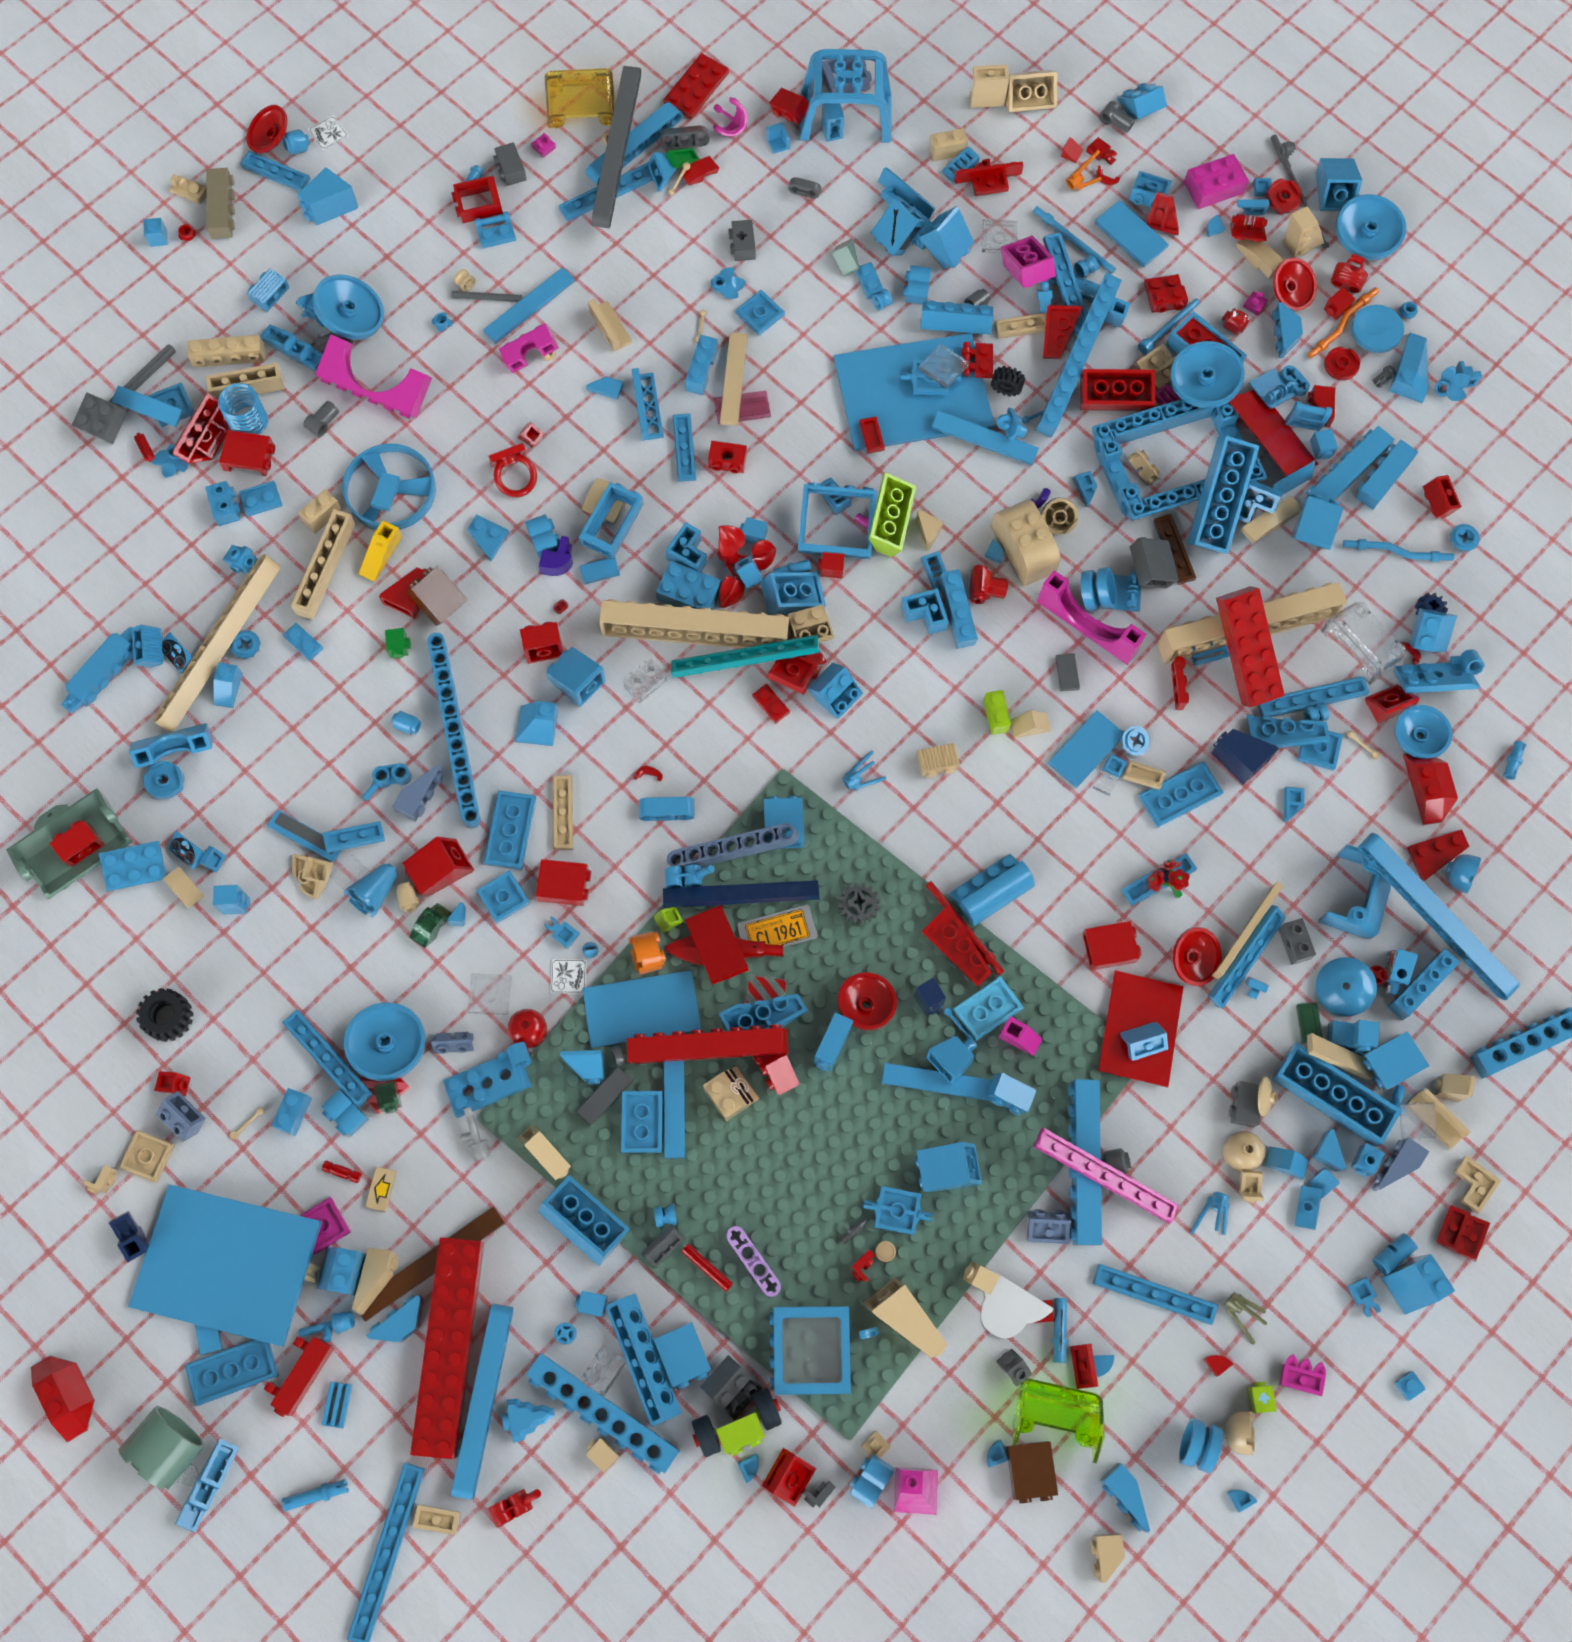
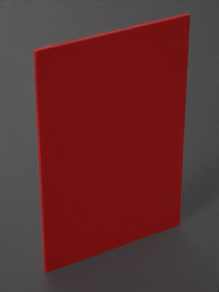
M1115 970L1098 1071L1168 1088L1184 986ZM1157 1022L1167 1032L1168 1050L1132 1061L1128 1057L1127 1043L1121 1038V1032Z

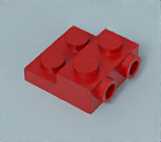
M1179 274L1145 279L1144 286L1152 313L1181 310L1186 307L1188 297L1185 286L1181 284Z

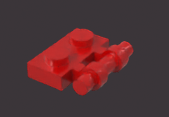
M964 342L961 349V355L963 356L961 370H963V376H970L971 371L975 372V378H992L993 343H975V349H971L970 342ZM970 357L975 358V363L970 362Z

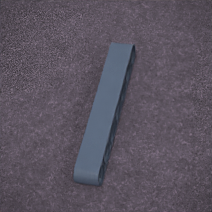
M783 823L673 850L667 855V863L670 866L681 867L682 871H684V867L687 865H700L703 867L793 845L798 841L799 833L791 824ZM792 831L791 835L785 838L786 832ZM773 835V839L770 842H766L767 837ZM754 840V844L748 847V843ZM736 844L735 849L730 851V847ZM718 848L717 853L711 855L712 851ZM699 853V857L693 860L694 855ZM681 857L680 862L675 864L676 859Z

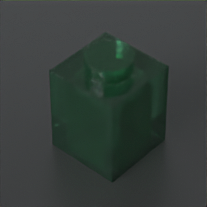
M395 1081L374 1086L378 1109L381 1112L390 1114L397 1112V1108L402 1107L398 1084Z

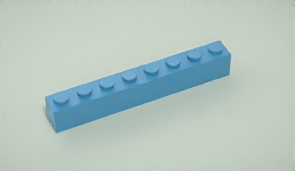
M1072 1080L1071 1084L1068 1085V1095L1071 1096V1104L1068 1107L1071 1125H1069L1068 1133L1069 1137H1071V1143L1101 1160L1099 1080ZM1069 1167V1177L1072 1178V1186L1069 1188V1197L1072 1199V1207H1070L1069 1216L1072 1220L1070 1240L1073 1241V1245H1102L1101 1185Z

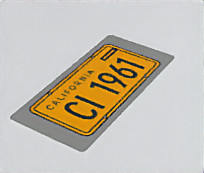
M808 904L737 924L741 939L764 941V944H783V947L818 938Z

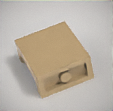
M973 66L974 80L972 91L969 92L970 108L1004 106L1009 83L1008 66Z

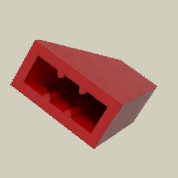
M416 567L380 593L379 598L382 604L415 619L420 611V607L406 592L410 589L409 584L415 579L420 581L424 577L422 573L427 569L424 568L422 570Z

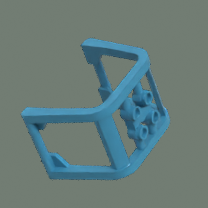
M822 49L814 52L810 57L801 87V96L805 97L809 105L805 117L800 122V140L809 141L811 126L818 105L823 103L876 105L880 110L882 142H891V86L886 57L874 50ZM822 60H837L834 66L836 74L834 88L836 93H822ZM844 60H854L852 71L846 70ZM861 60L875 61V94L861 93L863 87V78L861 76L863 73V63ZM814 77V93L811 98V87ZM852 82L854 93H843L845 84Z

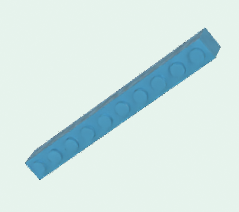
M1105 273L1038 422L1036 431L1052 437L1057 430L1120 286L1121 279L1109 273Z

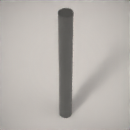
M452 291L451 293L452 298L511 302H519L523 299L522 295L462 291Z

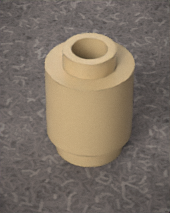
M405 882L399 884L396 887V895L400 909L406 913L417 910L420 903L412 883Z

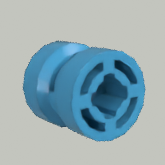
M1091 254L1074 265L1076 273L1083 278L1087 277L1090 272L1094 273L1099 269L1097 259Z
M1324 702L1318 703L1314 707L1307 706L1303 710L1305 720L1327 721L1329 719V710Z
M670 1204L665 1208L660 1206L654 1207L657 1228L663 1227L665 1224L677 1225L674 1204Z

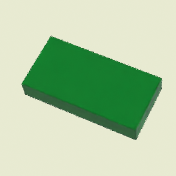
M693 148L669 150L665 154L674 169L682 168L685 162L692 164L700 159Z

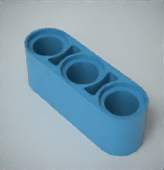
M652 797L639 799V819L642 821L691 820L695 818L694 798Z

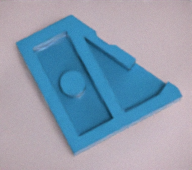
M477 514L468 527L469 534L475 539L478 546L487 555V558L492 561L508 536L509 530Z

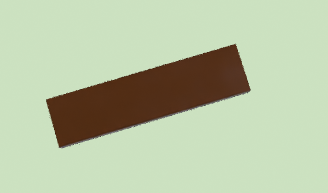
M1172 514L1154 518L1153 522L1160 540L1169 541L1179 581H1177L1178 585L1196 580L1197 577Z

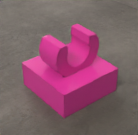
M545 133L531 143L532 148L543 158L556 149V144Z
M1253 291L1244 303L1243 308L1258 316L1268 299L1260 291L1257 293Z

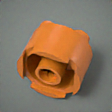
M649 931L628 938L629 944L633 945L630 951L636 971L639 970L638 975L660 970L665 966L664 961H666L664 951L659 950L658 943H660V938L657 931Z

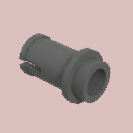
M1392 366L1384 367L1383 371L1373 379L1374 385L1381 380L1376 385V387L1381 388L1389 379L1395 377L1396 370Z

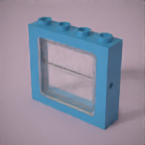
M849 1306L774 1307V1312H769L770 1325H774V1334H770V1347H774V1355H770V1369L774 1368V1377H770V1390H774V1395L851 1394Z

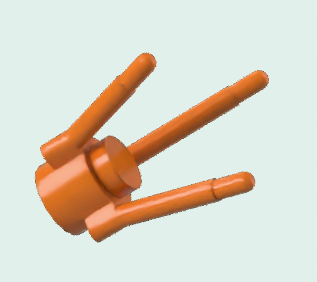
M1099 150L1066 179V183L1071 190L1077 188L1080 191L1082 188L1102 179L1098 177L1083 183L1084 177L1081 174L1100 153Z

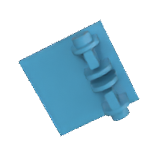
M1275 368L1249 382V385L1270 410L1297 395L1294 392L1297 386L1294 380L1286 382Z
M1131 572L1129 576L1113 575L1116 586V605L1113 608L1106 609L1140 612L1141 586L1139 585L1136 572Z

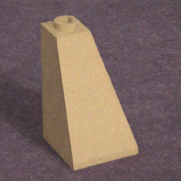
M893 1278L863 1302V1305L929 1357L940 1356L945 1351L944 1348L948 1346L906 1285L898 1279Z

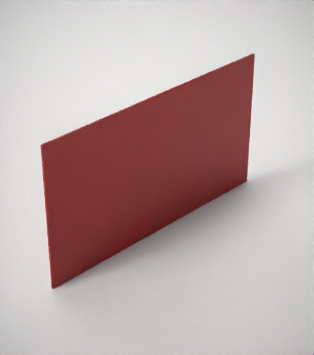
M1255 390L1239 394L1229 402L1286 476L1315 461L1314 466L1319 465L1290 426L1285 425V420L1274 407L1270 410Z

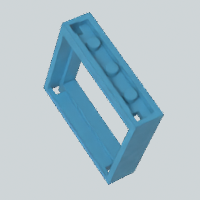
M817 482L804 484L798 553L822 555L823 552L845 554V557L871 559L872 543L869 540V534L876 508L877 491H874V488L868 487L855 489V486L845 485L844 488L837 487L836 484H826V486H819ZM809 493L871 499L866 549L805 544Z

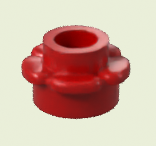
M188 224L181 225L178 229V237L181 240L191 241L195 237V230Z

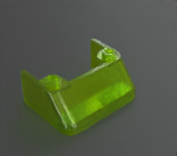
M1030 1378L1022 1382L1018 1390L1013 1419L1012 1445H1017L1020 1433L1032 1432L1034 1424L1075 1433V1440L1082 1447L1092 1448V1463L1097 1464L1105 1438L1102 1398L1092 1392Z

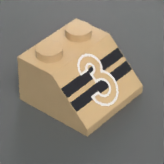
M737 1066L720 1073L703 1085L705 1092L726 1122L759 1100V1097Z

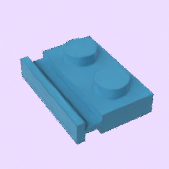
M274 480L239 491L247 517L283 506Z

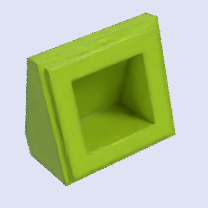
M676 907L660 910L654 916L662 933L684 922Z

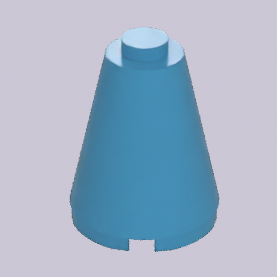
M382 864L349 886L344 891L345 897L347 894L350 896L349 902L358 911L365 915L370 913V917H374L397 878V870L391 864Z

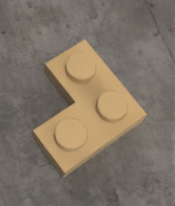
M1468 1156L1463 1157L1454 1171L1456 1175L1470 1184L1460 1201L1475 1213H1480L1501 1180Z

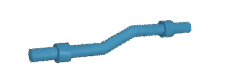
M1358 539L1357 541L1343 540L1342 544L1345 548H1357V550H1366V548L1387 549L1407 559L1430 560V562L1454 560V554L1440 553L1439 551H1431L1430 553L1410 552L1390 542Z

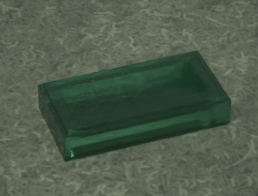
M1317 1002L1297 1004L1296 1009L1302 1044H1307V1035L1311 1033L1323 1038Z

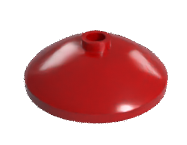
M269 105L259 111L253 118L246 137L247 145L252 151L259 154L266 153L274 149L281 142L288 125L287 114L283 108L278 105Z
M1293 257L1282 261L1277 266L1273 276V289L1277 300L1285 304L1292 311L1304 310L1312 304L1317 292V280L1313 269L1306 261Z
M1193 927L1187 929L1179 936L1173 949V965L1177 975L1183 982L1191 986H1203L1214 979L1212 974L1222 961V951L1218 939L1206 928Z
M869 972L858 973L849 977L841 986L838 993V1008L842 1016L853 1020V1027L861 1030H876L885 1026L893 1018L897 1009V996L892 985L882 976ZM866 1003L869 1005V1007L864 1008L862 1004Z

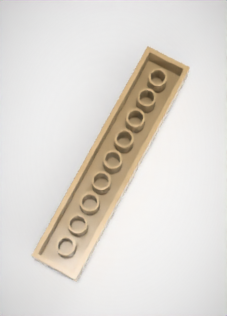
M1332 582L1326 583L1316 589L1311 587L1302 593L1293 592L1283 598L1275 597L1269 602L1263 603L1270 634L1273 635L1337 617L1346 605L1347 599L1340 582L1334 584ZM1220 614L1214 617L1205 616L1196 622L1187 621L1177 627L1175 625L1169 626L1164 630L1157 643L1164 664L1174 662L1175 657L1179 655L1186 659L1192 657L1193 654L1227 645Z
M614 599L602 600L599 619L602 636L746 648L788 640L789 617L782 614H776L775 616L761 612L750 614L746 611L730 612L726 609L717 611L705 607L694 609L690 606L674 607L670 604L660 606L653 603L638 604L634 601L618 602Z

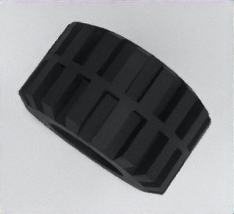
M159 988L158 992L153 990L150 992V996L145 995L143 997L145 999L144 1002L140 1001L138 1004L141 1007L140 1010H136V1014L140 1016L136 1018L137 1022L140 1024V1029L145 1031L144 1033L158 1041L167 1042L168 1039L170 1041L176 1040V1036L181 1038L183 1036L182 1032L189 1030L187 1026L188 1024L192 1025L193 1020L190 1017L193 1016V1011L190 1010L192 1006L185 997L168 988L166 990ZM173 1005L174 1014L172 1019L166 1024L158 1025L156 1022L158 1011L164 1006Z

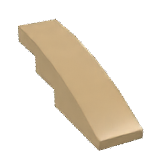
M1291 496L1280 502L1274 514L1265 511L1242 527L1241 531L1253 544L1261 537H1265L1273 530L1279 529L1298 515L1302 506Z

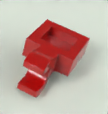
M1099 137L1087 147L1086 152L1091 156L1097 150L1100 151L1095 157L1098 161L1103 158L1110 165L1116 161L1114 157L1117 156V152L1110 150L1111 146Z

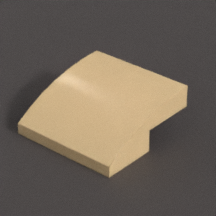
M1162 344L1135 362L1134 365L1137 369L1155 370V389L1158 390L1171 381V369L1176 356L1172 357L1165 345Z
M597 477L581 510L592 514L610 482ZM616 500L605 520L616 524L622 507L624 508L626 503Z

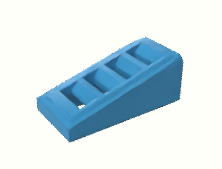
M968 146L942 170V173L954 183L955 174L951 169L955 172L960 170L957 165L961 169L974 168L975 165L979 164L980 157Z
M831 477L819 484V486L836 484L839 487ZM821 494L835 515L851 506L849 497L837 496L832 499L833 495Z
M937 551L921 557L920 560L932 588L940 590V584L936 585L935 583L939 581L940 576L934 578L933 575L947 571L940 552ZM936 559V563L928 564V561ZM939 566V569L931 572L930 568Z

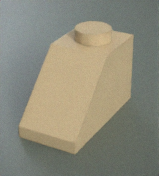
M1447 1073L1438 1076L1433 1086L1436 1089L1434 1096L1455 1102L1472 1097L1476 1077Z

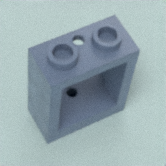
M829 59L822 61V79L828 93H836L833 73H835L834 66L837 60ZM844 60L846 70L852 68L854 60ZM861 60L863 63V73L861 75L863 87L861 91L869 89L872 77L870 71L866 69L865 60ZM852 82L845 84L843 93H854Z

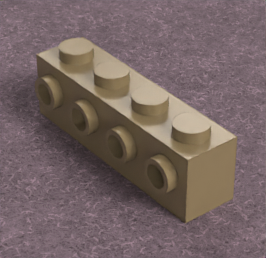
M228 168L206 169L207 230L211 239L232 238V230H235V223L232 219V215H235L234 205L232 204V200H235L232 189L235 181L234 176L230 175Z

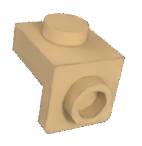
M104 1165L95 1183L84 1180L82 1184L88 1186L86 1190L95 1194H99L100 1191L107 1193L110 1186H113L117 1180L116 1174L118 1170Z
M1241 1170L1239 1194L1248 1203L1263 1201L1264 1197L1261 1194L1263 1173L1261 1171Z

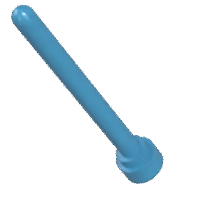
M1194 299L1151 338L1143 339L1137 345L1139 351L1144 355L1151 352L1154 343L1199 305V299Z

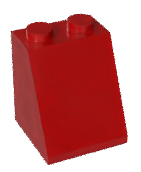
M435 837L402 863L405 867V873L412 879L417 893L426 896L435 894L475 871L457 839Z

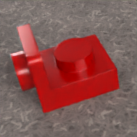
M159 1071L154 1091L170 1094L179 1091L183 1096H186L191 1078L177 1072Z
M870 1249L850 1267L853 1270L851 1274L858 1282L862 1280L865 1283L869 1280L861 1269L864 1268L866 1271L874 1263L872 1258L875 1254Z

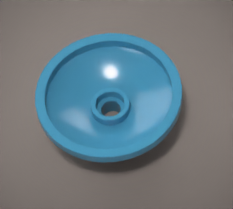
M1415 705L1404 710L1395 723V736L1401 748L1408 754L1420 759H1432L1443 754L1450 746L1452 727L1446 716L1439 710L1427 705Z
M1342 957L1328 962L1320 970L1316 979V994L1319 1001L1328 1011L1339 1016H1355L1364 1012L1370 1007L1376 997L1377 983L1373 972L1366 964L1354 958ZM1348 982L1351 986L1350 989L1345 990L1343 983Z

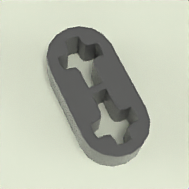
M793 177L790 179L788 190L793 194L815 199L820 195L821 186L814 181Z

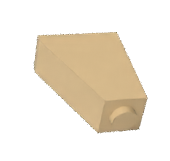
M533 1124L517 1137L555 1180L567 1175L568 1169L571 1166Z

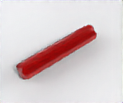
M687 1244L682 1249V1253L724 1291L727 1292L732 1287L733 1283L690 1244Z

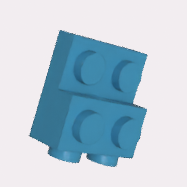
M1139 171L1129 200L1133 201L1136 205L1143 204L1152 209L1156 193L1168 194L1172 181Z

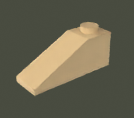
M368 1248L352 1310L357 1314L363 1315L393 1277L394 1270L398 1267V1256L392 1250Z

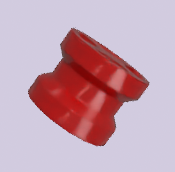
M1379 965L1370 967L1378 987L1387 979L1386 970Z

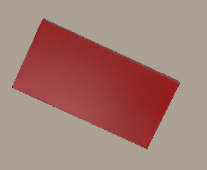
M721 905L685 919L712 985L749 971Z

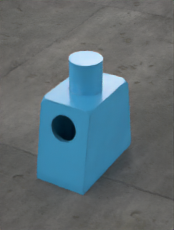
M953 1036L930 1048L927 1059L953 1085L971 1066L974 1059V1054L971 1051L977 1048V1045L972 1038L962 1042L957 1036Z

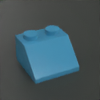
M1419 608L1409 644L1415 649L1430 652H1447L1457 615Z

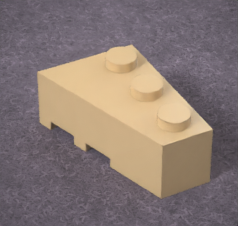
M1308 206L1291 214L1284 244L1293 257L1303 256L1309 250L1324 243L1319 223Z

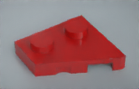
M1160 192L1156 193L1147 221V225L1151 229L1178 236L1179 226L1174 196Z

